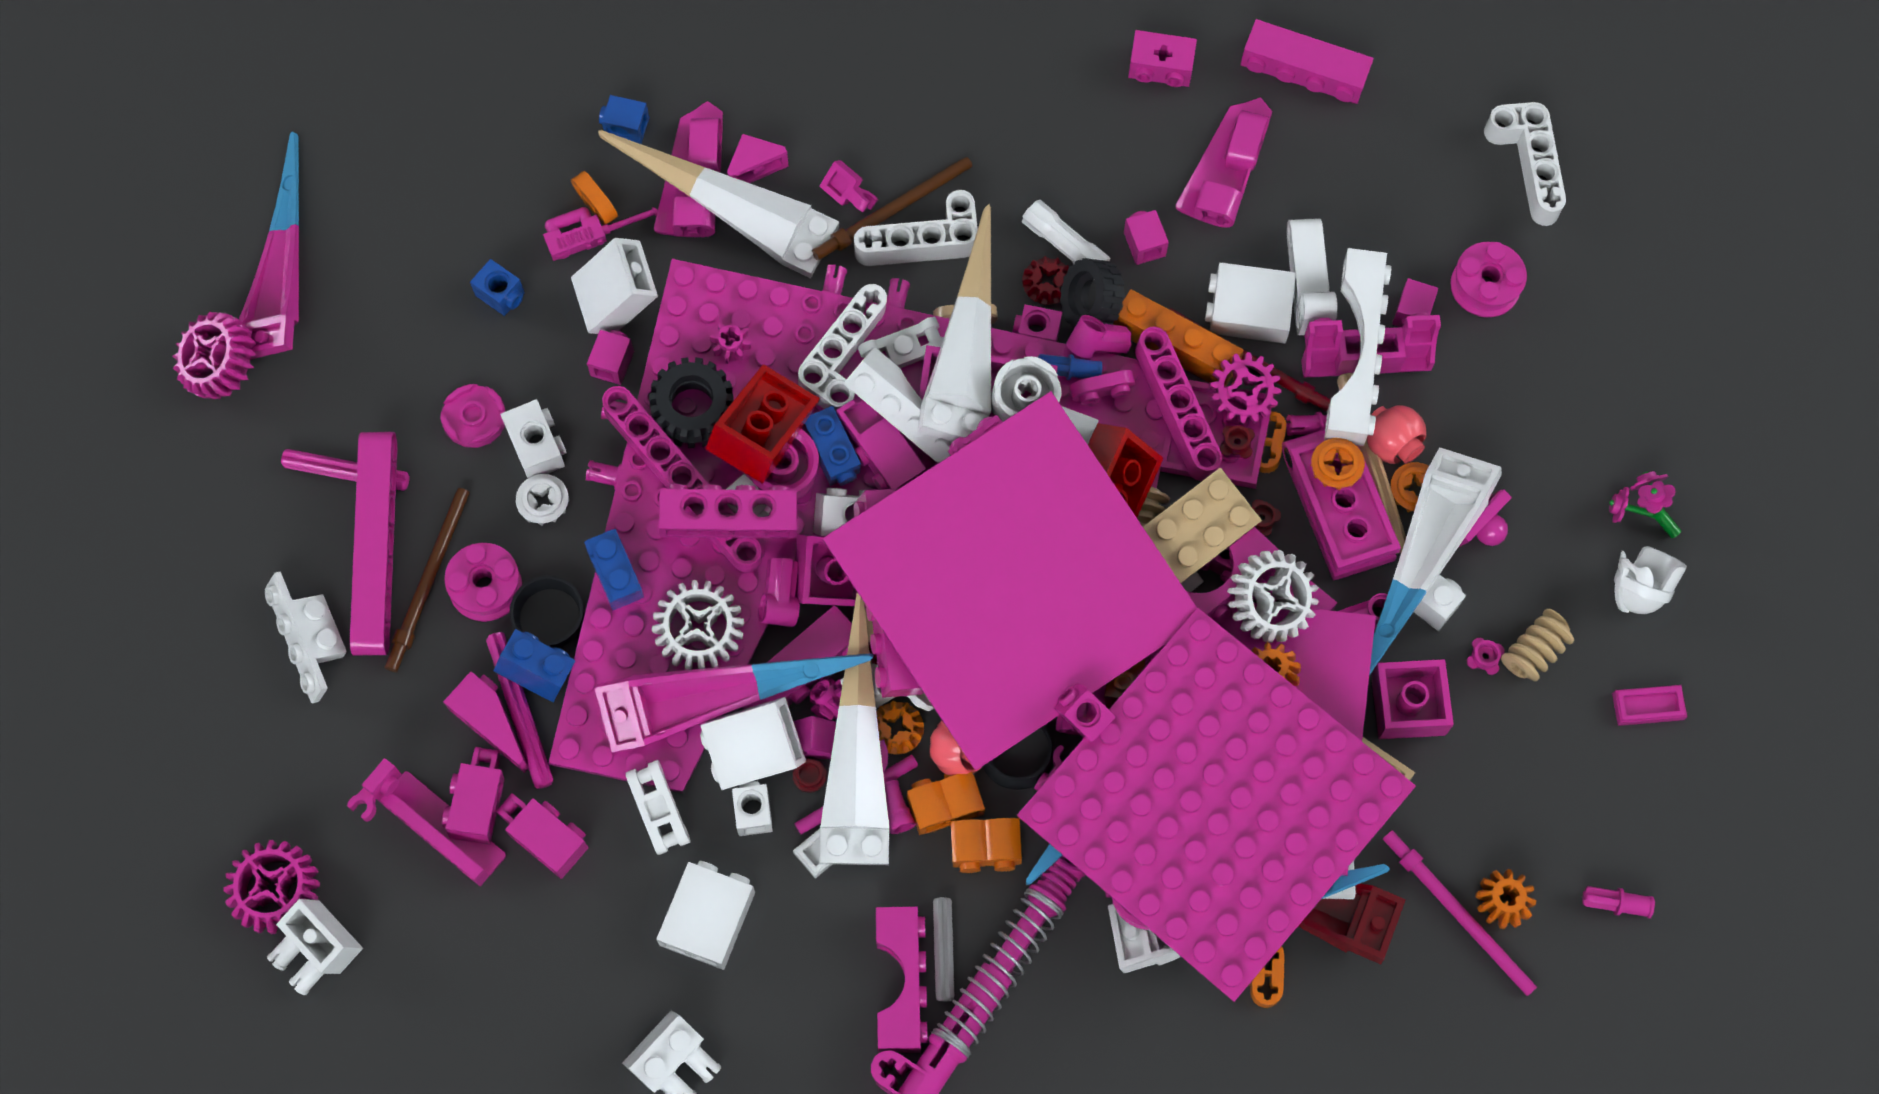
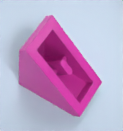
M742 134L727 174L730 177L752 183L789 167L787 151L784 146Z
M815 716L793 721L805 759H831L837 722Z

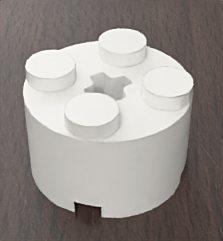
M1032 356L1007 362L999 370L991 392V410L993 414L997 415L1004 422L1050 391H1052L1059 402L1062 393L1055 369L1046 361ZM1025 391L1031 393L1027 398L1021 396Z

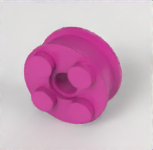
M1480 242L1467 248L1460 256L1451 276V291L1457 303L1467 312L1479 317H1497L1508 312L1516 304L1519 295L1526 285L1527 272L1521 257L1510 247L1500 242ZM1482 277H1489V278H1491L1494 282H1491V281H1487V282H1486Z
M802 429L783 456L791 462L788 468H775L763 484L746 474L759 490H769L771 486L776 485L788 486L790 490H797V499H799L813 487L818 475L819 455L814 441Z
M475 543L464 547L452 557L445 571V587L454 607L463 616L475 621H493L507 615L510 612L513 596L522 586V578L512 555L504 548L492 543ZM488 577L492 579L491 583L486 587L480 588L476 586V583L481 578Z

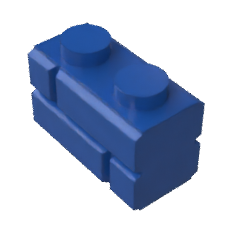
M616 529L607 531L584 542L612 611L644 598L642 588Z

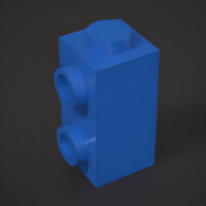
M830 406L810 415L802 429L812 438L817 447L819 464L829 485L839 483L842 486L854 481L857 478L856 474L860 473L861 462L834 407Z

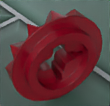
M1046 256L1037 261L1032 260L1031 264L1024 269L1022 278L1025 293L1033 301L1040 304L1052 305L1059 303L1061 286L1064 282V276L1068 273L1069 265L1062 263L1059 258L1051 259ZM1042 273L1048 277L1056 275L1053 280L1055 287L1048 282L1041 283Z

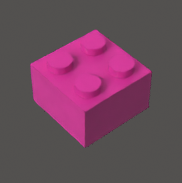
M797 534L795 561L798 562L795 597L799 599V603L855 606L857 591L822 540L825 536Z
M1445 659L1377 663L1371 673L1378 739L1446 736L1454 723Z

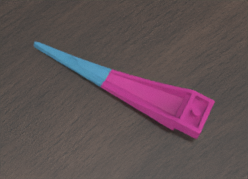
M293 131L289 136L281 184L267 240L254 281L239 317L245 323V327L252 331L250 338L256 342L251 350L257 356L252 359L292 350L294 325L299 322V136Z
M869 653L631 675L629 678L597 684L594 689L611 753L646 746L759 700L868 662L874 655Z

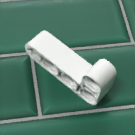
M1536 102L1506 104L1495 107L1484 128V135L1489 142L1497 145L1517 143L1531 217L1539 225H1552L1557 221L1566 203V196L1549 111L1544 105ZM1527 120L1534 121L1536 124H1531ZM1497 123H1502L1506 127H1501ZM1533 148H1538L1542 152H1537ZM1538 175L1544 176L1547 180L1540 179Z
M956 190L950 193L946 200V220L876 225L860 228L854 235L856 260L865 266L969 257L978 230L974 198L965 190ZM956 207H963L967 210L964 212H956L953 209H955ZM961 235H966L970 237V239L966 241H960L957 239V237ZM935 238L938 242L930 244L925 242V240ZM896 241H904L907 244L904 246H896L893 243Z
M1321 219L1288 220L1287 222L1290 272H1296L1293 303L1297 335H1305L1308 323L1318 318H1330L1332 321L1337 318L1336 293L1329 291Z
M868 284L859 290L799 368L798 385L819 397L818 405L823 409L833 406L836 411L854 399L855 393L844 384L847 379L841 376L839 372L885 313L887 295L885 290L879 285ZM873 300L877 301V305L874 303L870 305V307L866 310L865 316L863 313L865 311L866 302L871 303ZM849 323H855L861 330L856 333H849L844 329V326ZM829 348H836L841 352V355L837 358H829L824 354V351ZM809 373H816L822 379L818 383L813 384L807 382L804 377ZM835 392H843L848 396V399L845 402L837 403L833 401L831 395Z

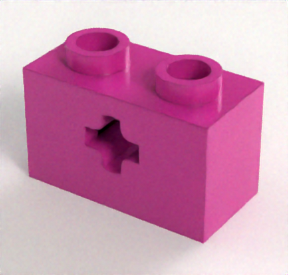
M1135 30L1128 78L1144 83L1151 81L1166 83L1171 87H1189L1197 39Z

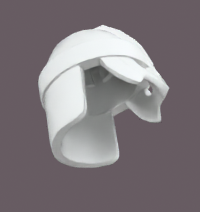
M1649 546L1642 548L1634 564L1626 558L1625 552L1622 551L1614 577L1615 601L1618 609L1622 612L1629 613L1630 611L1636 614L1655 612L1665 603L1670 602L1675 592L1674 589L1682 578L1687 566L1675 557Z

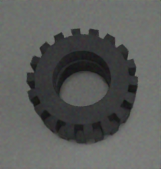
M688 357L681 358L682 364L676 365L675 361L668 363V370L661 369L657 373L658 380H653L651 384L652 392L649 393L651 415L667 436L674 439L675 445L681 447L682 443H688V448H695V443H701L702 447H705L715 423L734 401L732 385L730 381L726 380L724 371L722 369L717 371L716 364L711 361L704 365L703 358L696 357L695 363L689 362ZM689 389L703 391L712 400L710 408L702 415L696 417H686L679 414L672 407V402L679 393Z

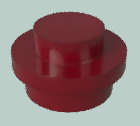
M807 758L804 764L793 770V781L796 787L803 792L811 793L820 790L827 779L824 765L813 758Z

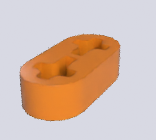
M586 171L571 179V183L580 198L593 214L597 215L603 225L610 223L618 217L617 211L610 200Z
M1271 412L1269 422H1276V428L1278 429L1274 430L1273 439L1267 438L1266 434L1264 448L1265 446L1271 447L1270 457L1272 458L1269 459L1268 463H1263L1261 460L1259 471L1262 473L1275 471L1281 461L1282 443L1286 434V420L1277 412Z
M1282 946L1274 954L1277 956V959L1271 961L1270 970H1265L1264 966L1250 983L1251 998L1260 1007H1273L1283 996L1284 950ZM1265 977H1270L1269 986L1271 989L1276 990V994H1272L1269 1000L1264 999V994L1257 990V988H1262L1264 985Z

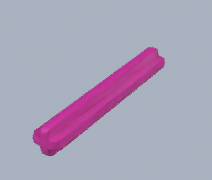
M291 449L283 451L281 464L284 468L357 482V462ZM397 470L396 490L404 491L407 489L410 480L407 472Z

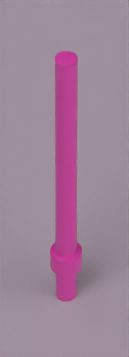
M1393 830L1390 831L1383 840L1401 859L1399 863L1407 872L1412 871L1522 992L1526 996L1530 995L1537 986L1423 864L1422 860L1424 858L1415 849L1411 850Z

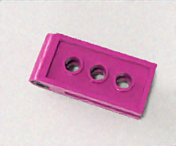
M1324 429L1283 442L1282 452L1334 581L1394 562L1397 558L1396 553L1400 551L1401 547L1366 462L1361 478L1352 487L1348 486L1340 490L1330 486L1324 487L1318 478H1314L1312 466H1310L1311 459L1316 447L1324 441ZM1336 453L1333 462L1328 464L1329 466H1334L1337 475L1341 472L1342 467L1346 466V464L1340 463L1338 453ZM1337 503H1343L1347 505L1348 508L1341 507ZM1349 532L1357 533L1360 537H1353Z

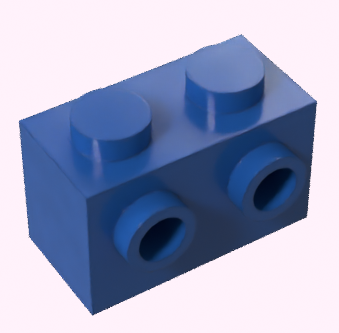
M515 629L493 671L554 703L576 660L570 658L569 654L564 650L556 647L551 648L540 642L532 633L521 632Z

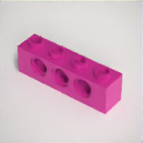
M672 484L668 485L667 489H660V537L796 538L797 490H790L788 486L776 485L771 486L769 490H756L755 486L739 485L735 487V490H722V487L719 485H703L701 489H688L686 485ZM690 504H699L704 510L700 515L693 517L687 515L685 509ZM725 504H732L738 511L731 517H725L720 514L719 509ZM764 504L769 506L772 512L766 517H758L754 514L753 510L756 506Z

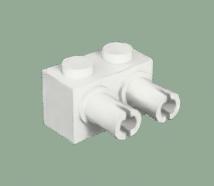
M298 899L276 924L286 936L267 955V959L270 962L275 959L272 965L284 971L289 963L301 952L308 961L290 978L289 983L291 986L297 984L294 989L302 995H307L309 990L324 974H341L363 947L319 900Z
M672 1010L622 1062L651 1091L655 1093L661 1089L665 1094H697L695 1090H692L675 1073L676 1069L684 1062L705 1083L714 1078L706 1070L707 1067L715 1074L721 1069V1065L714 1061L700 1047L704 1039L680 1015Z

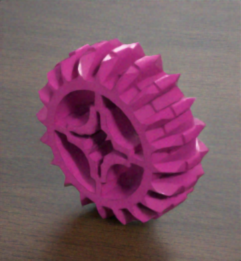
M209 312L207 316L198 315L197 322H189V330L181 332L183 336L181 343H175L179 350L172 357L178 361L173 367L179 373L177 380L184 384L183 388L187 389L188 392L204 399L220 400L222 396L230 397L232 390H240L241 380H248L246 375L248 369L254 368L250 364L251 359L257 356L251 350L256 344L250 338L252 331L245 327V323L240 319L227 313Z
M269 840L266 850L260 843H255L254 854L247 850H242V856L245 860L242 863L238 860L232 861V865L237 871L236 873H226V878L232 881L233 884L223 888L226 894L232 895L225 903L229 908H234L231 915L235 919L242 918V926L249 928L253 925V930L257 933H262L266 927L270 934H276L278 929L276 924L298 899L318 900V896L311 892V890L320 887V882L316 879H311L318 874V869L315 866H309L312 858L307 854L302 856L303 850L299 846L291 849L287 841H282L278 847L274 840ZM271 862L289 863L287 867H280L275 871H267L263 867ZM254 874L256 883L253 889L248 892L250 896L247 897L248 883ZM265 877H267L271 882L273 881L274 883H276V892L279 894L280 897L276 896L273 892L271 893L270 891H268L270 890L269 888H267L269 883L266 881ZM297 877V889L290 900L288 890L296 882L294 878ZM272 902L277 903L281 907V909L270 913L254 911L258 906L264 907Z

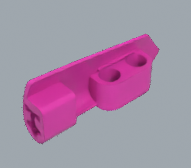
M1261 97L1229 107L1176 203L1178 211L1215 226L1224 228L1233 226L1250 172L1255 169L1272 116V110Z
M707 101L694 111L681 117L671 155L720 173L723 111ZM665 180L654 231L658 234L679 237H709L715 233V214Z

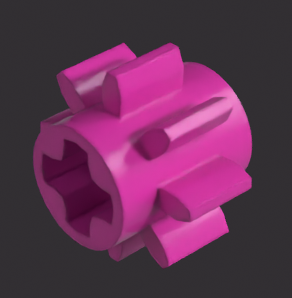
M733 320L731 325L726 326L718 323V335L710 334V342L718 344L713 348V355L721 354L725 357V363L727 364L730 359L736 357L742 361L743 349H751V342L743 340L748 336V328L740 330L736 326V320ZM729 338L735 339V341L732 343V346L726 345V343L729 341Z
M832 678L829 680L824 679L812 688L810 702L814 706L811 708V711L819 718L824 719L826 717L830 721L832 719L837 720L842 691L840 679L836 682Z

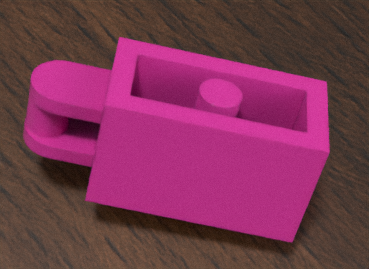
M475 747L471 765L461 763L459 773L453 774L450 783V794L454 795L451 806L445 807L442 818V826L446 827L450 839L491 844L497 817L495 811L499 808L505 782L502 770L498 769L500 750ZM480 762L490 763L489 768L479 766Z
M511 793L495 811L509 824L505 829L508 835L560 879L568 873L588 850V846L583 840L586 834L572 822L567 826L557 818L560 815L559 811L547 801L540 804L532 798L526 805ZM519 807L522 811L515 819L510 817L516 808Z

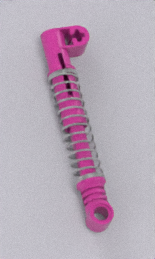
M1062 856L1046 870L1047 873L1042 874V880H1038L1037 883L1031 884L1026 889L1024 895L1027 899H1020L1028 908L1024 913L1013 909V912L1020 917V920L1017 924L1009 920L1005 921L1013 929L1009 936L1001 931L998 932V935L1006 941L1002 947L995 943H990L998 953L994 959L983 954V957L990 962V965L983 963L981 967L975 966L978 972L974 978L967 977L970 984L966 990L960 989L963 994L958 1001L952 1000L955 1004L954 1008L950 1013L948 1011L945 1012V1015L948 1017L943 1024L937 1023L940 1029H933L928 1037L929 1045L916 1064L892 1050L880 1052L874 1057L871 1063V1073L876 1084L888 1094H939L957 1065L964 1063L969 1058V1055H971L969 1049L971 1044L976 1045L979 1043L977 1035L986 1032L984 1025L986 1021L994 1020L992 1012L1002 1008L1000 1000L1009 997L1008 988L1016 987V980L1011 974L1017 976L1024 975L1023 967L1019 963L1031 964L1032 960L1027 952H1039V947L1034 940L1039 942L1046 941L1047 937L1042 929L1053 930L1054 924L1050 918L1061 919L1066 910V896H1070L1072 893L1071 889H1074L1077 885L1076 882H1079L1085 876L1082 871L1075 865L1068 863L1065 857ZM1046 920L1050 923L1051 928L1043 926ZM1039 931L1043 935V939L1035 937ZM1031 942L1036 947V950L1028 948ZM1023 954H1025L1029 961L1021 960ZM1016 965L1021 970V973L1013 971ZM944 1054V1056L942 1057V1059L940 1060V1062L938 1063V1065L936 1066V1068H934L935 1065L937 1064V1062L939 1061V1059L941 1058V1056ZM895 1065V1069L901 1077L904 1076L908 1069L911 1070L898 1092L894 1090L898 1085L896 1078L891 1074L885 1078L883 1072L885 1066L891 1069Z

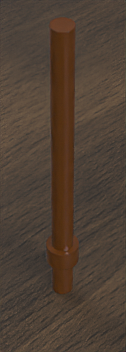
M967 156L849 228H841L831 234V239L811 250L814 258L819 261L837 249L842 251L852 244L854 235L860 228L880 224L973 167L971 160Z
M457 488L402 626L395 631L391 641L394 645L384 667L391 672H398L406 649H411L415 639L413 632L470 494L466 489Z

